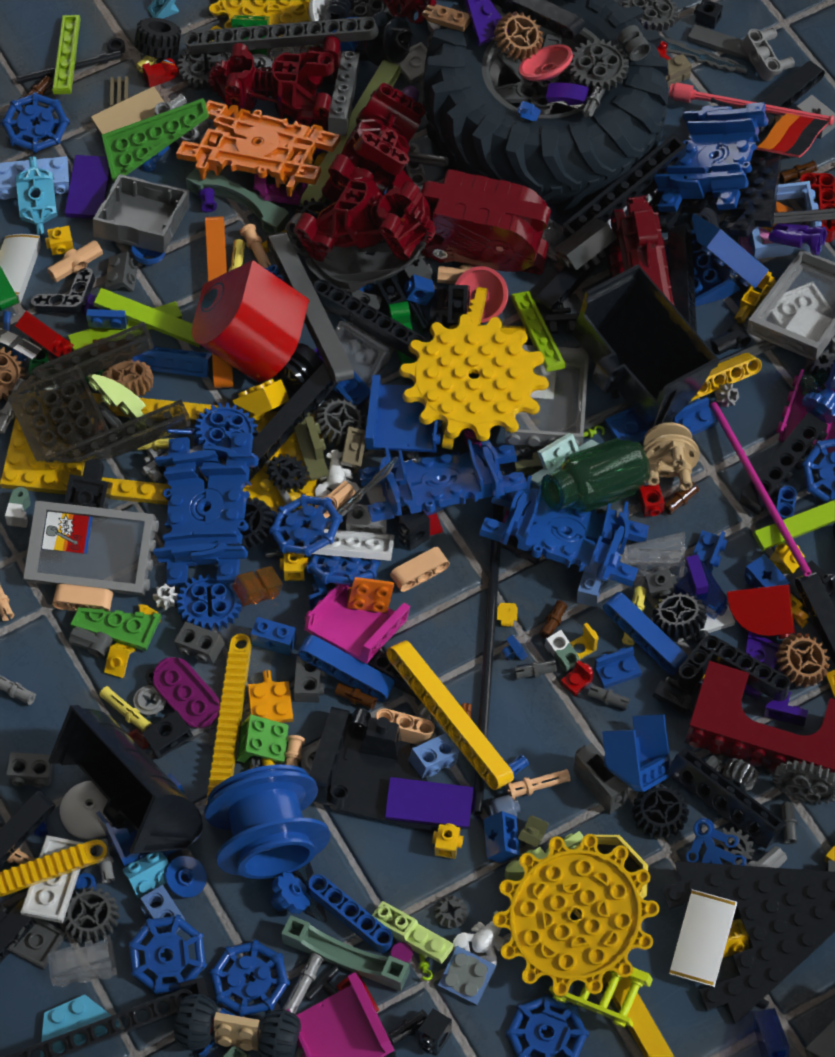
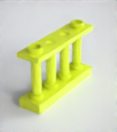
M633 967V973L627 977V979L631 980L630 983L632 984L619 1013L607 1009L619 980L623 978L614 971H610L612 976L599 1005L587 1001L590 993L585 984L579 997L570 993L563 997L556 996L553 992V986H550L549 991L554 995L553 998L561 1003L571 1002L610 1018L615 1025L625 1028L626 1025L633 1027L634 1023L627 1015L639 988H642L643 985L650 987L653 979L649 973Z

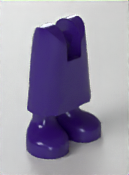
M780 223L774 225L768 239L773 243L803 249L804 245L808 244L811 254L818 256L821 245L823 246L826 242L827 229L822 226L809 227L808 225Z

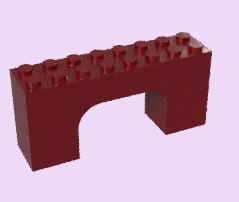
M709 661L684 743L694 748L707 749L713 754L727 755L731 759H742L745 762H749L752 766H762L770 769L772 772H775L777 765L780 766L781 763L786 764L787 761L794 763V760L802 763L804 760L807 764L813 762L814 766L822 765V769L828 768L829 773H835V699H829L820 728L816 733L807 736L797 735L751 720L744 713L741 704L749 673Z

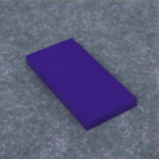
M75 155L65 217L94 218L101 204L106 199L110 177L107 157Z
M390 777L385 819L438 826L439 824L445 825L449 823L454 824L456 827L469 829L473 787Z

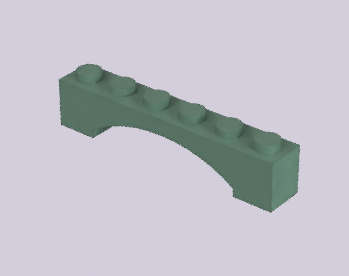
M195 167L186 178L187 190L196 195L203 188H212L215 196L233 200L248 208L261 221L262 230L270 235L285 230L286 224L290 221L289 212L285 208L279 207L271 201L263 200L255 192L243 188L240 184L228 180L223 175L216 176L212 170H209L205 180H201L199 170Z
M290 915L281 933L283 944L310 955L311 953H316L329 963L351 972H356L358 975L400 992L410 974L409 963L390 955L389 957L381 956L345 944L316 929L309 922Z

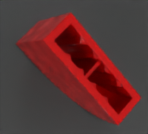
M790 585L727 591L730 610L734 618L745 629L759 635L778 636V639H785L790 634H795Z

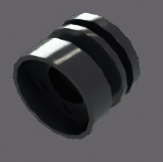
M298 343L292 357L283 369L277 373V377L282 380L289 390L296 393L323 364V361L308 345Z

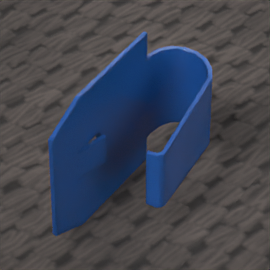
M524 101L520 103L517 110L521 114L520 117L530 121H537L541 112L534 104Z

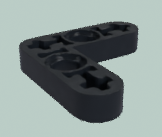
M82 268L77 272L69 294L35 295L31 299L34 310L45 313L81 312L85 308L95 282L92 269ZM82 288L85 289V290L82 291V292H77V290H79V289H82ZM60 301L62 302V303L59 304V305H56V306L54 305L56 302H60Z

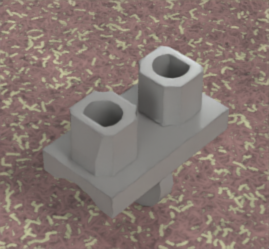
M149 448L147 450L148 456L143 459L147 465L142 467L143 471H141L143 477L148 476L155 483L163 476L158 469L160 467L155 463V457L159 455L168 456V452L163 454L161 449L154 452L152 448Z

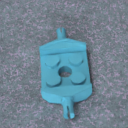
M33 156V162L32 157L28 158L29 169L20 172L15 177L19 216L22 221L36 225V235L40 236L41 231V236H44V223L58 216L53 174L48 170L39 169L36 157ZM38 190L41 194L38 198L31 197L32 191Z

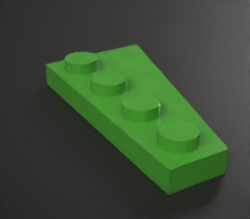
M78 607L70 625L71 628H76L77 626L93 633L103 632L109 635L114 642L147 651L160 622L161 614L147 615L144 612H135L134 614L124 613L119 610L108 612L104 609Z

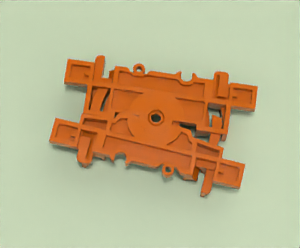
M208 100L206 105L209 117L207 119L214 120L213 123L216 129H207L200 144L182 141L176 156L177 159L197 162L195 167L199 170L201 180H205L209 170L215 171V175L219 176L221 170L227 165H231L232 172L239 170L256 173L260 178H265L270 174L271 177H275L276 187L280 188L281 184H286L288 178H290L286 185L287 196L291 197L297 184L300 182L316 184L321 174V167L313 166L312 157L316 152V148L333 152L341 139L339 134L324 131L323 127L319 125H313L310 128L309 126L298 124L297 121L292 125H288L287 118L279 119L268 115L262 116L261 110H255L253 114L245 109L238 111L237 105H231L228 109L226 104Z

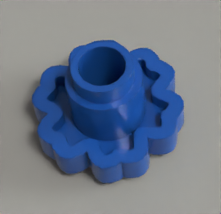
M825 388L820 393L810 392V394L804 396L802 405L806 407L807 412L825 423L831 424V422H835V392L833 390Z
M283 872L273 880L272 889L274 893L271 898V904L277 911L289 910L292 914H300L310 906V896L306 893L307 887L299 878H295L292 873Z

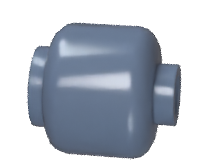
M510 795L494 798L491 801V805H488L490 816L501 811L514 816L521 812L518 800L514 801Z

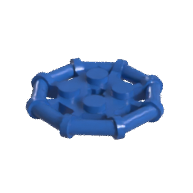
M33 92V94L18 100H12L4 119L1 120V126L4 127L10 139V144L31 150L34 153L55 144L59 145L66 127L70 124V120L66 117L60 105L61 102L58 99L54 100L39 95L37 92ZM33 102V105H27L24 109L21 107L25 104ZM38 102L49 105V107L38 106ZM15 111L19 113L17 120H11ZM56 111L59 119L54 120L52 113ZM36 120L40 123L32 126V121ZM17 127L20 133L15 135L12 128ZM54 127H58L56 133L53 134ZM25 138V139L31 140V141H33V143L24 141V140H22V139ZM40 138H49L48 140L38 143V141H40Z
M835 439L816 441L812 451L805 461L801 463L807 485L806 491L824 503L835 500V472L833 471V468H835V452L828 453L826 448L835 447ZM821 453L823 455L822 460L818 465L814 464V460ZM812 470H816L819 478L816 483L813 480ZM821 485L831 492L830 496L822 492L818 487Z
M301 494V497L277 509L278 513L272 527L269 528V534L274 537L280 547V552L284 554L287 552L302 554L309 557L315 551L328 544L332 545L335 542L334 537L343 518L337 512L329 497L320 498ZM308 504L319 505V507L316 509L311 505L308 506ZM302 505V508H301V509L297 510L296 512H294V513H292V514L290 513V511H292V510H294V509H296V508H298V507H300V506ZM328 511L331 517L325 518L323 514ZM284 517H285V518H286V525L283 526V527H281V524H282L283 519H284ZM305 524H309L308 528H305L303 526ZM330 526L328 533H324V529ZM288 534L289 539L285 541L282 537L283 535ZM298 542L303 543L304 547L295 546V544H298Z
M311 554V559L306 565V569L309 573L321 579L324 584L335 583L352 587L354 577L375 579L381 562L376 559L363 558L365 560L363 561L361 558Z
M178 914L172 917L150 919L149 917L134 938L128 941L127 946H129L132 970L131 976L136 977L151 989L155 995L180 990L179 983L196 979L203 968L207 966L204 955L203 933H199ZM172 925L171 932L158 934L156 927ZM178 927L192 938L185 941L176 934ZM149 931H151L154 935L151 941L146 946L140 944ZM195 943L196 959H190L188 945ZM165 948H169V952H173L170 961H166L165 957H161V953H164ZM138 950L145 952V965L140 966ZM188 963L193 965L192 970L183 978L180 974ZM147 968L152 970L158 976L156 982L143 971ZM176 976L178 981L162 984L163 977Z
M255 939L253 942L225 947L224 953L214 968L209 971L216 997L214 999L215 1002L224 1005L243 1017L267 1010H274L275 1004L285 989L290 986L283 954L273 951ZM251 951L250 957L243 956L238 959L236 954ZM258 952L271 960L267 963L257 958ZM229 959H231L233 965L229 971H222ZM275 966L278 979H272L270 969ZM253 975L255 981L245 983V976ZM221 980L228 981V990L223 991ZM271 986L276 987L270 998H268L266 994ZM233 995L242 1000V1003L240 1005L229 998ZM253 999H261L263 1002L248 1006V1002H251Z
M545 994L543 997L525 1004H519L516 1007L517 1011L509 1029L506 1030V1037L509 1038L517 1057H531L530 1054L532 1052L545 1057L556 1056L560 1052H563L566 1057H579L584 1042L589 1037V1032L585 1029L577 1011L578 1007L575 1004L561 1003L550 997L549 994ZM544 1006V1010L539 1014H532L530 1012ZM550 1006L562 1010L564 1013L561 1015L551 1011ZM523 1017L527 1018L528 1022L525 1029H520L519 1026ZM571 1017L576 1029L570 1030L566 1023L568 1018ZM547 1028L551 1029L553 1036L545 1038L541 1031H546ZM518 1037H525L526 1044L528 1045L525 1050H523ZM570 1037L576 1038L572 1050L566 1047Z

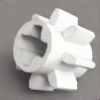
M167 584L160 588L156 587L157 594H153V599L156 601L157 608L161 606L167 610V608L175 607L174 600H177L175 587H169Z

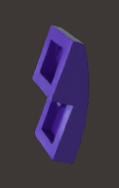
M549 83L546 100L548 103L566 101L568 106L586 104L585 101L589 89L586 86L572 83Z

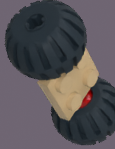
M192 994L181 1000L174 1024L175 1041L184 1048L190 1050L205 1048L210 1044L213 1034H215V1043L225 1047L237 1046L246 1051L255 1050L258 1051L260 1057H295L298 1048L297 1040L299 1032H301L300 1019L290 1011L275 1010L267 1013L260 1029L259 1020L218 1013L216 1003L209 997L201 994Z

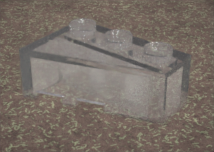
M685 532L625 546L623 564L638 568L636 576H646L645 574L653 573L655 569L665 568L669 569L671 574H675L676 578H683L685 568Z
M110 935L104 936V941L93 944V941L85 942V947L74 949L71 946L47 953L50 979L53 986L63 987L72 982L87 983L91 979H109L117 975L115 951Z

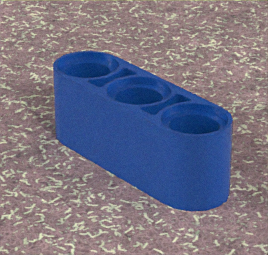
M791 486L782 487L778 494L776 509L782 520L794 516L797 492Z

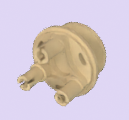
M662 423L654 426L644 436V448L640 456L641 464L647 472L649 485L659 484V477L670 478L678 476L680 488L682 490H689V487L692 488L693 486L690 474H692V469L696 466L700 457L698 445L693 441L690 430L678 423Z

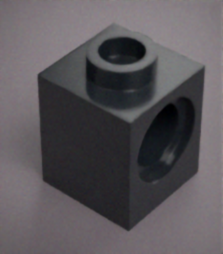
M702 0L701 4H697L694 10V14H696L695 22L715 29L722 18L723 5L710 0Z

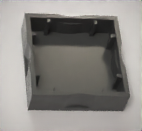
M119 174L110 189L109 196L101 204L93 218V236L164 253L189 208V190L154 184L143 179Z

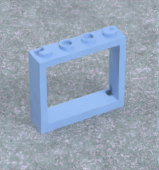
M810 181L778 185L777 200L804 197L806 210L818 209V204L814 203L815 190L811 189ZM821 220L809 221L810 227L822 226ZM756 227L750 234L753 255L756 259L797 255L801 250L800 248L777 243L762 244L759 227ZM805 244L802 250L810 252L809 245Z

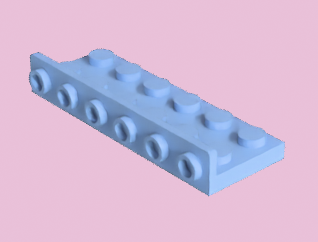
M67 156L36 159L39 169L52 172L55 194L69 193L70 183ZM29 160L0 163V199L18 198L15 177L20 172L29 169ZM34 190L31 196H40L41 192Z

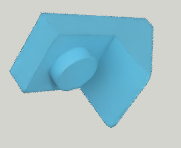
M153 0L147 8L153 18L163 19L179 12L174 4L176 0Z

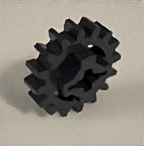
M279 454L278 457L274 456L269 462L266 474L270 475L268 480L274 481L273 486L279 485L280 490L286 488L287 492H290L291 489L297 492L298 489L302 490L306 486L310 472L306 471L307 466L301 465L302 460L296 461V456L290 458L289 454H286L285 457Z

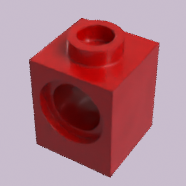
M659 484L640 486L638 498L644 517L657 516L663 513L665 502Z

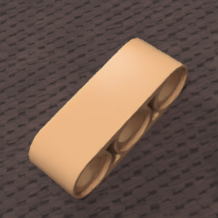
M434 547L392 570L390 576L400 591L405 592L445 571L450 563L440 548Z
M58 584L52 605L57 609L77 611L78 607L104 609L110 612L113 592L105 588Z
M384 708L376 713L375 719L385 717L389 722L399 725L401 739L404 742L421 745L433 737L435 726L428 719Z

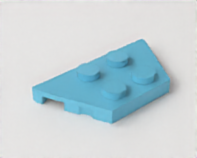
M84 994L44 1012L41 1042L112 1015ZM118 1020L115 1022L117 1028L121 1027ZM98 1026L94 1033L99 1037L106 1034L107 1029L104 1026ZM77 1034L73 1042L76 1045H81L86 1042V1037L83 1034ZM56 1042L52 1050L58 1054L62 1053L65 1050V1045L62 1042ZM40 1051V1057H44L43 1051Z

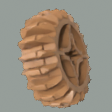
M517 11L513 12V14L509 12L506 16L501 17L496 24L494 41L498 42L497 47L502 48L501 53H507V58L512 56L514 61L518 58L520 61H523L526 57L531 59L533 54L536 55L538 50L541 49L544 40L542 38L543 32L539 31L541 25H536V20L532 21L530 15L525 17L523 12L520 14Z
M140 360L117 361L115 365L111 364L109 368H105V372L102 373V376L122 384L138 397L140 395L144 396L145 392H149L150 388L153 387L154 376L152 370L145 362L140 363Z
M798 633L796 636L794 634L790 635L778 646V651L775 654V657L778 658L775 664L780 665L778 672H783L789 678L790 684L795 682L796 687L801 685L803 688H807L809 685L815 686L828 673L827 669L830 664L827 661L830 657L825 656L827 649H822V643H816V637L810 639L809 634L804 636L802 633ZM793 647L803 648L804 650L794 649ZM801 670H804V671H806V672L809 671V672H811L812 674H805V673H802V672H800V671H801Z

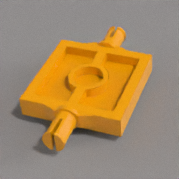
M263 671L264 682L248 684L251 715L280 723L293 722L289 681L274 682L272 681L271 671Z

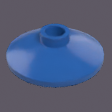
M179 856L173 859L166 869L167 885L174 894L180 897H194L202 892L206 885L207 876L203 865L191 856ZM181 875L186 877V882L181 880Z

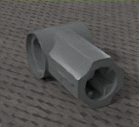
M77 626L73 628L69 638L70 644L88 650L92 656L99 659L105 657L113 642V639L103 632L93 633Z

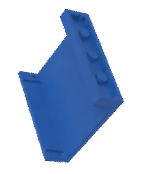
M372 375L365 434L366 449L385 450V447H388L389 450L437 452V445H441V433L438 432L439 429H442L443 421L435 420L429 425L422 424L419 421V415L425 409L424 405L420 402L407 403L402 397L405 390L413 386L381 384L380 375Z

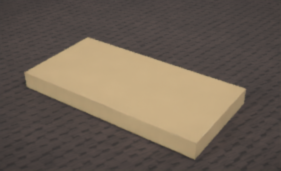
M153 86L91 116V121L102 136V134L155 116V106L164 101Z

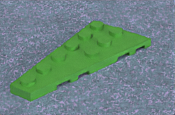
M204 98L102 134L112 180L115 182L119 174L128 175L207 119L209 113Z

